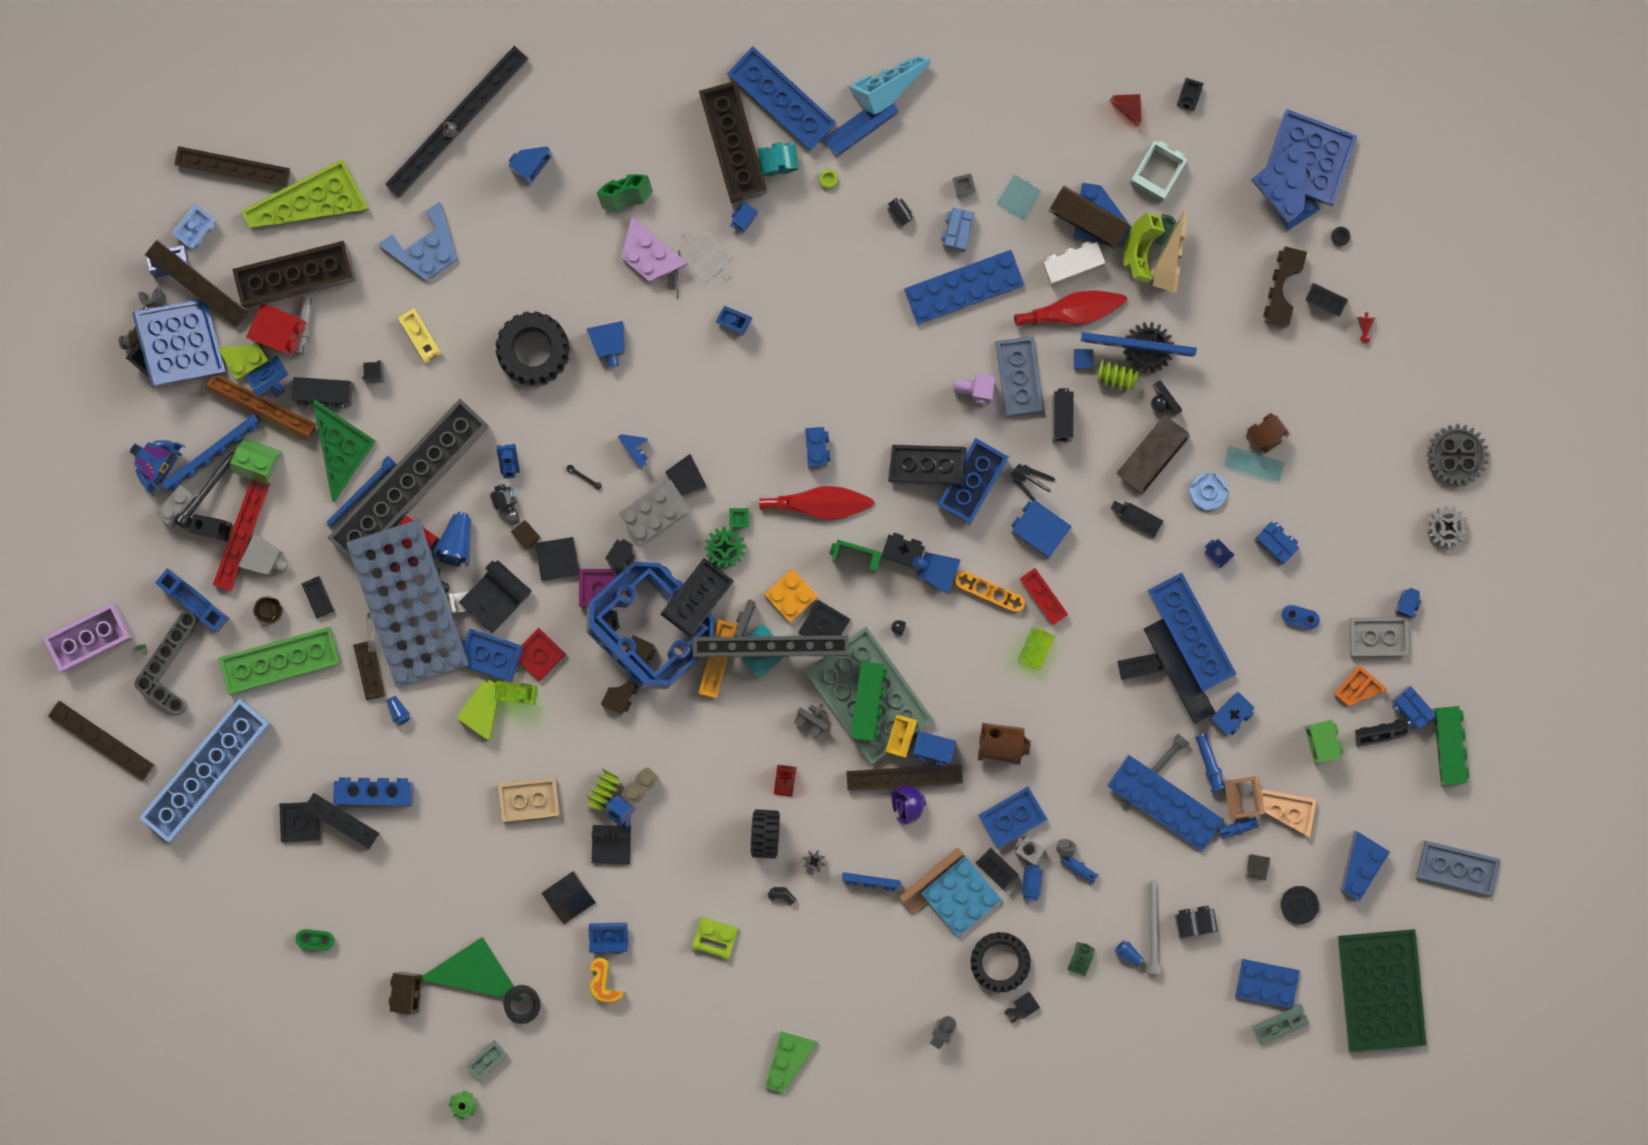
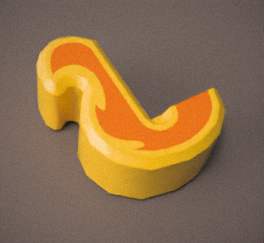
M603 957L596 958L590 965V972L597 973L590 983L591 995L603 1003L617 1002L623 997L625 991L606 989L609 962Z

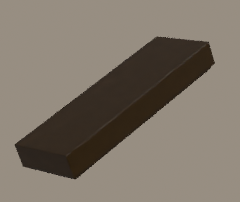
M373 640L353 644L366 701L384 697L385 692Z

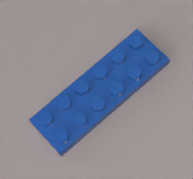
M754 46L727 73L733 81H736V84L810 151L837 124L835 120Z
M1008 250L906 287L904 292L918 325L1023 287L1024 282L1012 250Z
M1182 572L1148 590L1202 692L1237 674Z
M1129 754L1107 784V787L1201 851L1204 850L1224 820Z

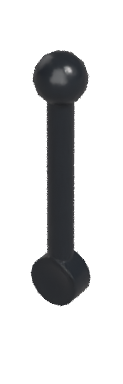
M573 465L567 466L568 472H573L591 483L595 489H601L602 485L600 482H595L583 475Z

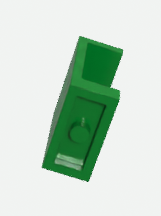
M838 539L836 544L832 543L829 553L832 556V561L836 562L839 549L842 547L873 556L869 571L877 572L882 552Z

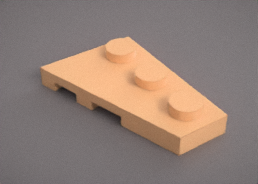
M1261 789L1264 813L1310 837L1317 799Z

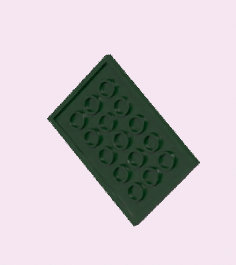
M1415 929L1337 936L1348 1052L1426 1046Z

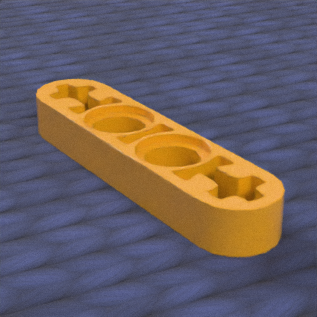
M960 572L955 577V584L958 588L1012 612H1020L1025 606V601L1020 595L968 572ZM966 575L967 580L972 582V578L976 579L972 590L968 589L970 585L967 583L963 586L960 585L958 578ZM978 583L986 585L987 589L982 594L976 591L975 587ZM1000 590L1004 593L1002 601H996L993 598L995 591ZM1007 594L1011 595L1009 599L1015 601L1016 598L1020 599L1019 603L1022 604L1021 607L1018 606L1016 609H1014L1013 604L1010 602L1007 603V606L1004 605L1003 603L1007 599Z

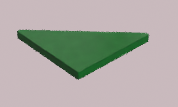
M314 399L313 407L331 499L335 502L376 440Z
M483 937L422 976L423 981L503 998L508 990L514 987V984ZM519 994L512 1000L521 1001L523 998Z

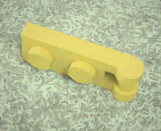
M415 308L398 317L426 364L431 361V358L442 355ZM430 344L432 350L426 353L423 348Z

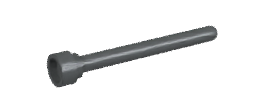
M1180 734L1173 738V745L1152 767V771L1158 773L1178 750L1181 751L1182 748L1185 749L1190 744ZM1126 799L1121 802L1123 808H1127L1131 804Z

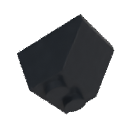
M572 871L541 893L563 924H566L596 903L575 871Z

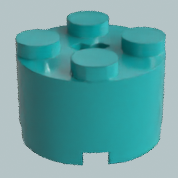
M783 142L771 144L772 148L762 147L757 149L763 176H776L779 173L787 174L799 170L795 142L786 143L784 146Z

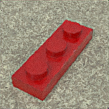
M1036 568L1019 579L1052 626L1068 615Z

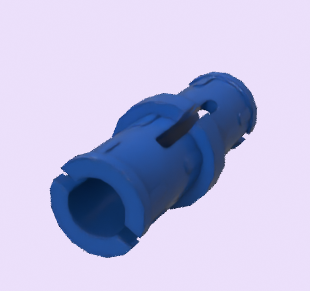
M1253 816L1240 822L1237 820L1234 821V824L1218 828L1219 832H1221V839L1223 840L1237 834L1240 836L1243 835V832L1259 828L1257 818Z
M1064 856L1060 862L1071 869L1074 875L1081 876L1091 885L1099 875L1086 867L1084 862L1080 863L1072 856Z

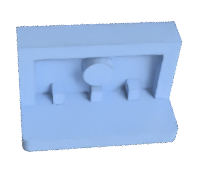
M194 204L171 233L190 249L197 248L203 241V235L206 232L209 233L215 226V219L197 204Z

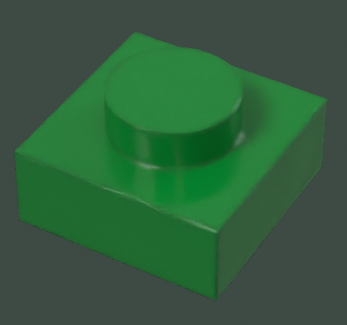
M729 508L730 528H749V508Z

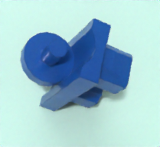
M516 444L496 445L500 473L504 474L505 479L515 478L516 473H520Z

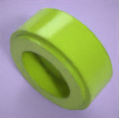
M831 169L822 171L819 176L820 185L825 189L834 188L838 183L837 173Z

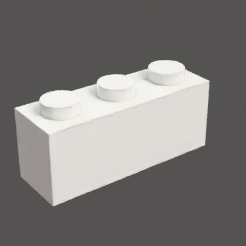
M1088 241L1081 244L1082 248L1074 250L1073 247L1063 251L1064 254L1058 257L1056 254L1046 257V261L1042 265L1050 286L1104 266L1105 261L1098 243Z

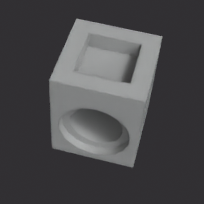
M1027 836L1024 839L1020 837L1014 846L1016 848L1015 853L1033 865L1037 863L1045 851V848ZM1026 844H1031L1034 847V852L1031 855H1026L1023 852Z

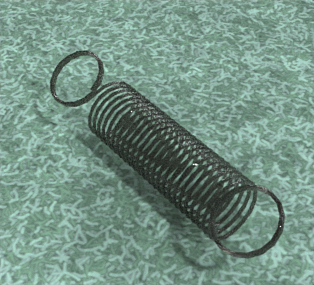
M678 269L668 274L669 285L667 289L675 290L674 288H677Z

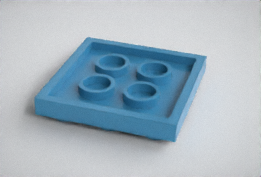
M965 855L920 892L957 937L1002 900Z

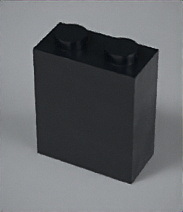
M1058 388L1052 395V441H1072L1074 431V391H1069V388Z

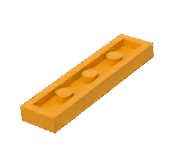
M719 619L714 637H734L737 624ZM708 658L698 694L717 699L728 658Z

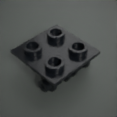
M593 825L591 863L630 864L631 826L624 829L622 826Z

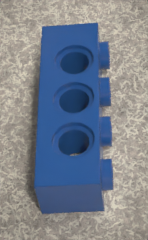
M339 777V781H334L333 804L413 805V782H408V778H397V782H389V778H377V782H370V778H358V781H351L350 777ZM354 785L359 789V793L355 797L349 793L350 788ZM371 786H376L378 789V794L375 797L369 795V788ZM391 786L397 788V795L395 797L388 795V789Z

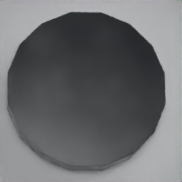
M1294 886L1283 894L1280 908L1288 921L1295 924H1305L1313 920L1318 913L1319 900L1311 889L1305 886Z

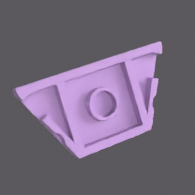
M634 218L630 220L621 258L648 281L653 282L663 275L666 276L673 273L672 271L688 265L687 262Z

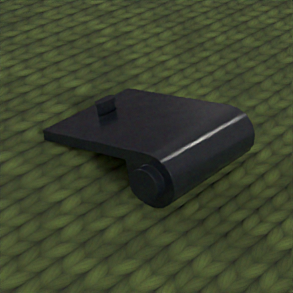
M492 560L486 566L487 572L485 576L459 601V604L492 634L532 593V590L499 560L496 562Z

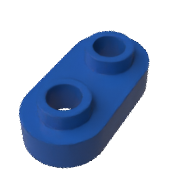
M1288 605L1281 612L1282 620L1285 623L1307 630L1316 628L1320 622L1319 615L1315 611L1299 606ZM1289 611H1293L1295 613L1294 618L1289 617ZM1308 616L1313 617L1312 623L1307 622Z

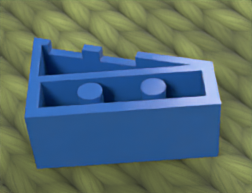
M1354 831L1340 891L1356 901H1360L1390 851L1360 832Z

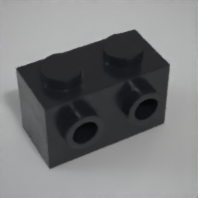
M617 539L607 554L606 561L624 571L626 566L634 562L636 558L634 555L635 550L632 549L633 544L625 539H622V541Z

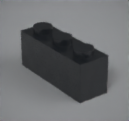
M293 377L292 400L297 402L296 405L308 406V403H313L315 399L325 407H327V404H333L335 408L346 409V405L351 406L353 382Z

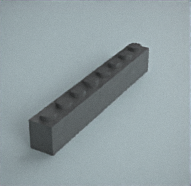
M849 635L693 637V658L849 655Z

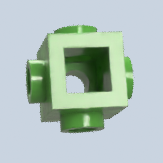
M463 1090L462 1093L458 1092L456 1096L452 1095L448 1106L451 1107L450 1112L454 1113L453 1117L464 1120V1118L468 1119L471 1115L474 1116L478 1104H475L477 1098L473 1097L474 1094ZM460 1103H465L466 1108L464 1110L459 1108Z

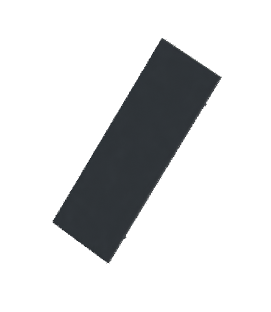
M1161 619L1144 628L1145 634L1194 724L1214 714L1215 710L1205 692H1202L1164 620Z

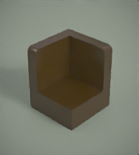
M526 520L522 521L511 531L526 550H529L541 539L540 535Z

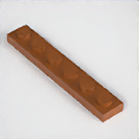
M218 374L213 375L206 384L205 390L306 441L316 429V423L260 395L257 397L254 392Z

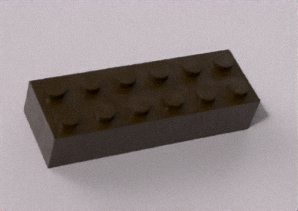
M736 81L700 90L699 95L730 203L767 194V188Z
M345 241L232 269L240 303L244 309L258 306L261 303L266 304L356 281Z

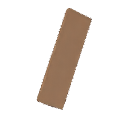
M959 848L955 849L899 896L913 914L928 903L920 892L964 856Z

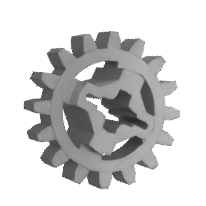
M1445 506L1444 511L1438 508V514L1435 512L1431 513L1433 519L1427 520L1431 526L1426 527V529L1431 530L1428 537H1434L1433 543L1439 541V547H1443L1446 544L1447 548H1450L1451 543L1457 546V540L1464 541L1462 535H1468L1465 528L1469 527V525L1464 524L1467 517H1461L1462 511L1456 513V507H1453L1450 511L1449 507ZM1448 514L1452 515V517L1450 519H1446L1442 517V515ZM1457 522L1460 524V531L1457 529ZM1450 523L1451 526L1449 528L1451 530L1445 531L1446 526L1444 524ZM1436 524L1438 525V532L1435 529ZM1450 535L1454 539L1446 540L1443 537Z

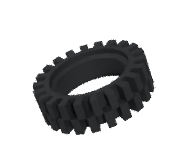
M996 932L988 934L976 943L972 950L970 962L972 973L978 983L990 991L1001 993L1014 990L1023 983L1030 971L1031 959L1029 951L1019 938L1006 932ZM997 944L1010 946L1018 956V968L1014 975L1006 980L992 979L983 969L982 960L985 952Z

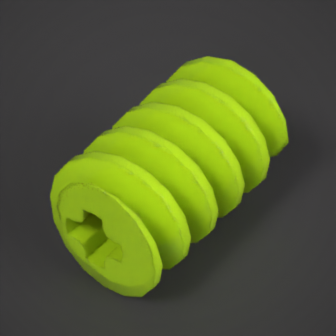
M1102 360L1097 373V383L1099 384L1104 379L1105 386L1109 382H1112V388L1119 384L1120 391L1126 387V392L1129 393L1134 388L1139 371L1133 375L1132 369H1129L1125 373L1124 366L1120 370H1118V364L1111 368L1110 362L1103 366Z
M602 768L605 775L599 774L598 777L601 779V782H594L598 788H591L590 790L593 792V795L587 794L586 796L590 801L583 802L598 811L605 812L606 809L603 804L607 805L609 803L607 798L614 797L611 791H618L615 784L621 785L622 783L618 779L619 777Z

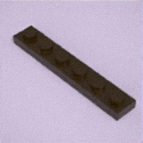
M180 146L177 148L174 163L175 166L285 188L288 186L291 169L287 167Z
M156 240L145 253L146 257L233 326L237 327L248 313L247 310L159 240Z
M58 701L48 715L49 718L143 781L155 765L62 701Z
M962 764L846 771L847 790L963 783Z

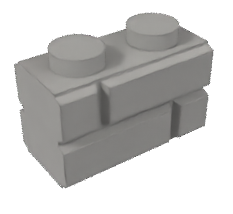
M179 485L155 514L170 527L175 528L177 524L173 519L178 513L185 512L196 496L184 486Z

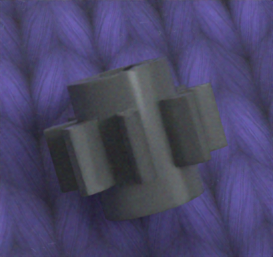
M809 850L810 856L808 858L803 857L804 860H807V864L803 867L809 866L810 873L813 869H817L820 872V865L826 866V864L821 863V859H824L825 856H818L819 850L815 854H812ZM811 856L819 858L820 861L817 862V867L809 864Z

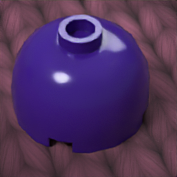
M895 787V791L891 793L893 811H898L899 817H896L897 821L901 825L916 822L922 816L924 806H926L924 795H921L915 787Z

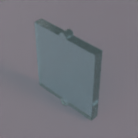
M1014 175L997 204L1009 210V213H1014L1024 219L1041 190L1029 184V181H1024Z

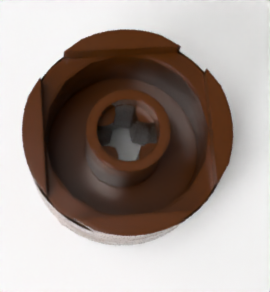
M1269 413L1263 418V422L1260 425L1254 424L1247 429L1246 439L1257 454L1262 456L1263 452L1266 454L1283 442L1281 438L1283 436L1287 438L1290 432L1277 415Z

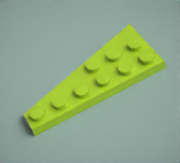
M341 159L251 205L241 212L249 228L254 229L366 211L369 208L346 163Z

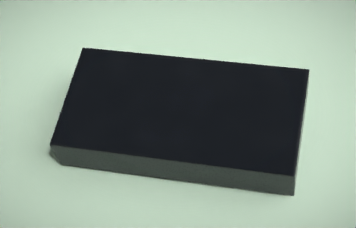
M320 576L301 583L316 619L335 611Z

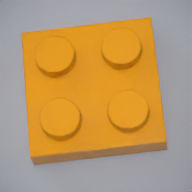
M793 569L764 594L789 623L818 598Z

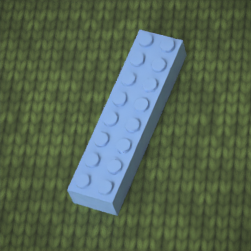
M238 699L139 818L168 843H172L272 723L243 699Z

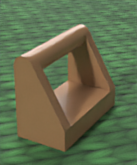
M1259 776L1224 781L1230 819L1264 814ZM1252 781L1256 811L1243 813L1239 783Z

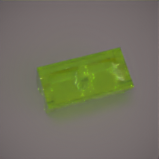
M1032 626L1017 662L1040 671L1055 639V635Z

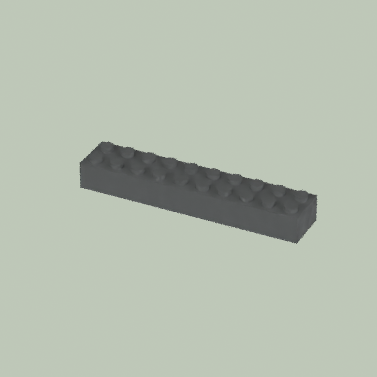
M459 399L331 533L328 539L352 561L346 542L395 527L490 426L465 402ZM367 550L366 556H368L373 550Z

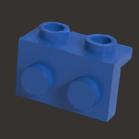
M628 922L589 923V953L603 954L613 952L621 954L628 952Z

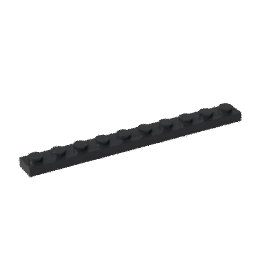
M514 45L385 185L401 198L529 60L528 57ZM445 122H453L458 126V134L455 137H444L443 127Z

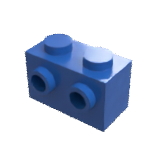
M824 427L805 428L808 468L827 467V462H831L830 450H826V443H829V432L825 431Z

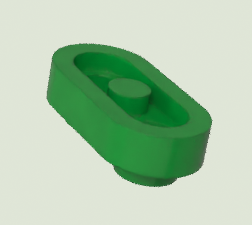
M303 929L297 933L295 938L297 945L304 949L326 951L335 944L333 934L328 931ZM304 935L309 936L310 939L308 942L303 941ZM324 937L328 938V944H323L322 939Z

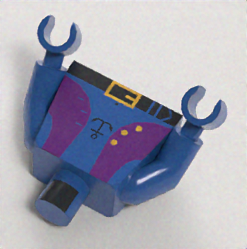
M156 440L153 443L148 442L144 448L136 443L132 446L130 453L137 457L134 463L137 467L136 474L140 483L145 487L146 492L155 496L153 490L155 488L160 490L159 486H161V483H163L179 456H182L179 453L180 448H185V445L170 440Z

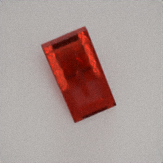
M1113 95L1110 103L1138 127L1142 121L1141 95Z
M777 764L774 794L793 797L797 767Z

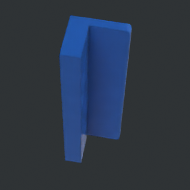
M891 104L880 114H872L864 109L826 136L824 141L837 158L897 115L898 109L894 104Z

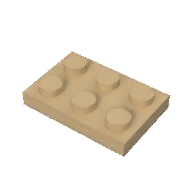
M556 777L498 784L502 822L560 816Z

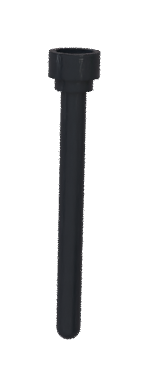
M231 452L185 512L178 513L173 519L177 525L184 529L188 527L191 523V515L230 466L234 452Z

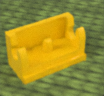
M896 715L885 752L906 758L917 720Z

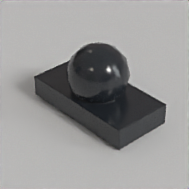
M1160 380L1156 382L1153 387L1158 395L1154 396L1151 400L1152 409L1157 413H1163L1169 408L1176 417L1182 412V408L1163 382Z

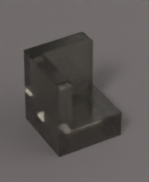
M1250 854L1245 877L1266 880L1270 857Z

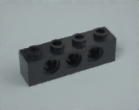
M316 793L312 794L303 808L368 849L371 848L380 834Z

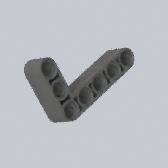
M189 611L179 615L135 680V688L172 714H182L187 708L186 701L159 683V681L199 623L198 617ZM191 615L193 622L187 626L184 619L186 616ZM180 631L182 638L176 642L173 635L175 632ZM169 647L171 654L165 658L163 656V649ZM154 663L160 665L158 673L152 672V665ZM143 679H147L149 681V686L147 689H143L141 687V681ZM162 689L165 692V697L159 700L156 694ZM176 700L181 703V707L177 711L172 708V704Z

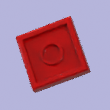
M538 628L522 644L524 648L519 662L540 682L565 657L566 653Z

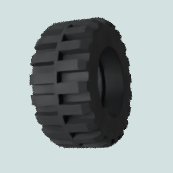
M527 311L523 312L522 315L518 316L517 314L513 316L512 320H507L504 323L505 326L503 329H500L499 337L496 339L495 352L501 368L512 380L525 386L545 385L550 380L554 381L557 375L564 371V366L569 360V340L564 329L556 320L547 314L544 315L537 311L529 313ZM530 331L540 332L545 335L551 346L548 359L541 365L534 367L522 364L515 354L517 340L520 336Z

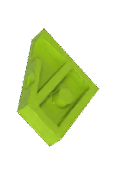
M261 344L219 347L222 357L236 380L243 378L270 361Z

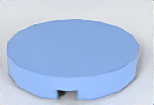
M1209 472L1198 475L1191 482L1189 488L1193 504L1205 511L1219 508L1226 501L1228 488L1224 479L1218 474Z

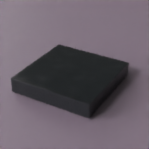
M573 537L535 543L541 581L579 575Z
M817 600L798 633L803 636L842 635L851 619Z
M307 802L279 803L281 842L320 840L319 818L303 809Z

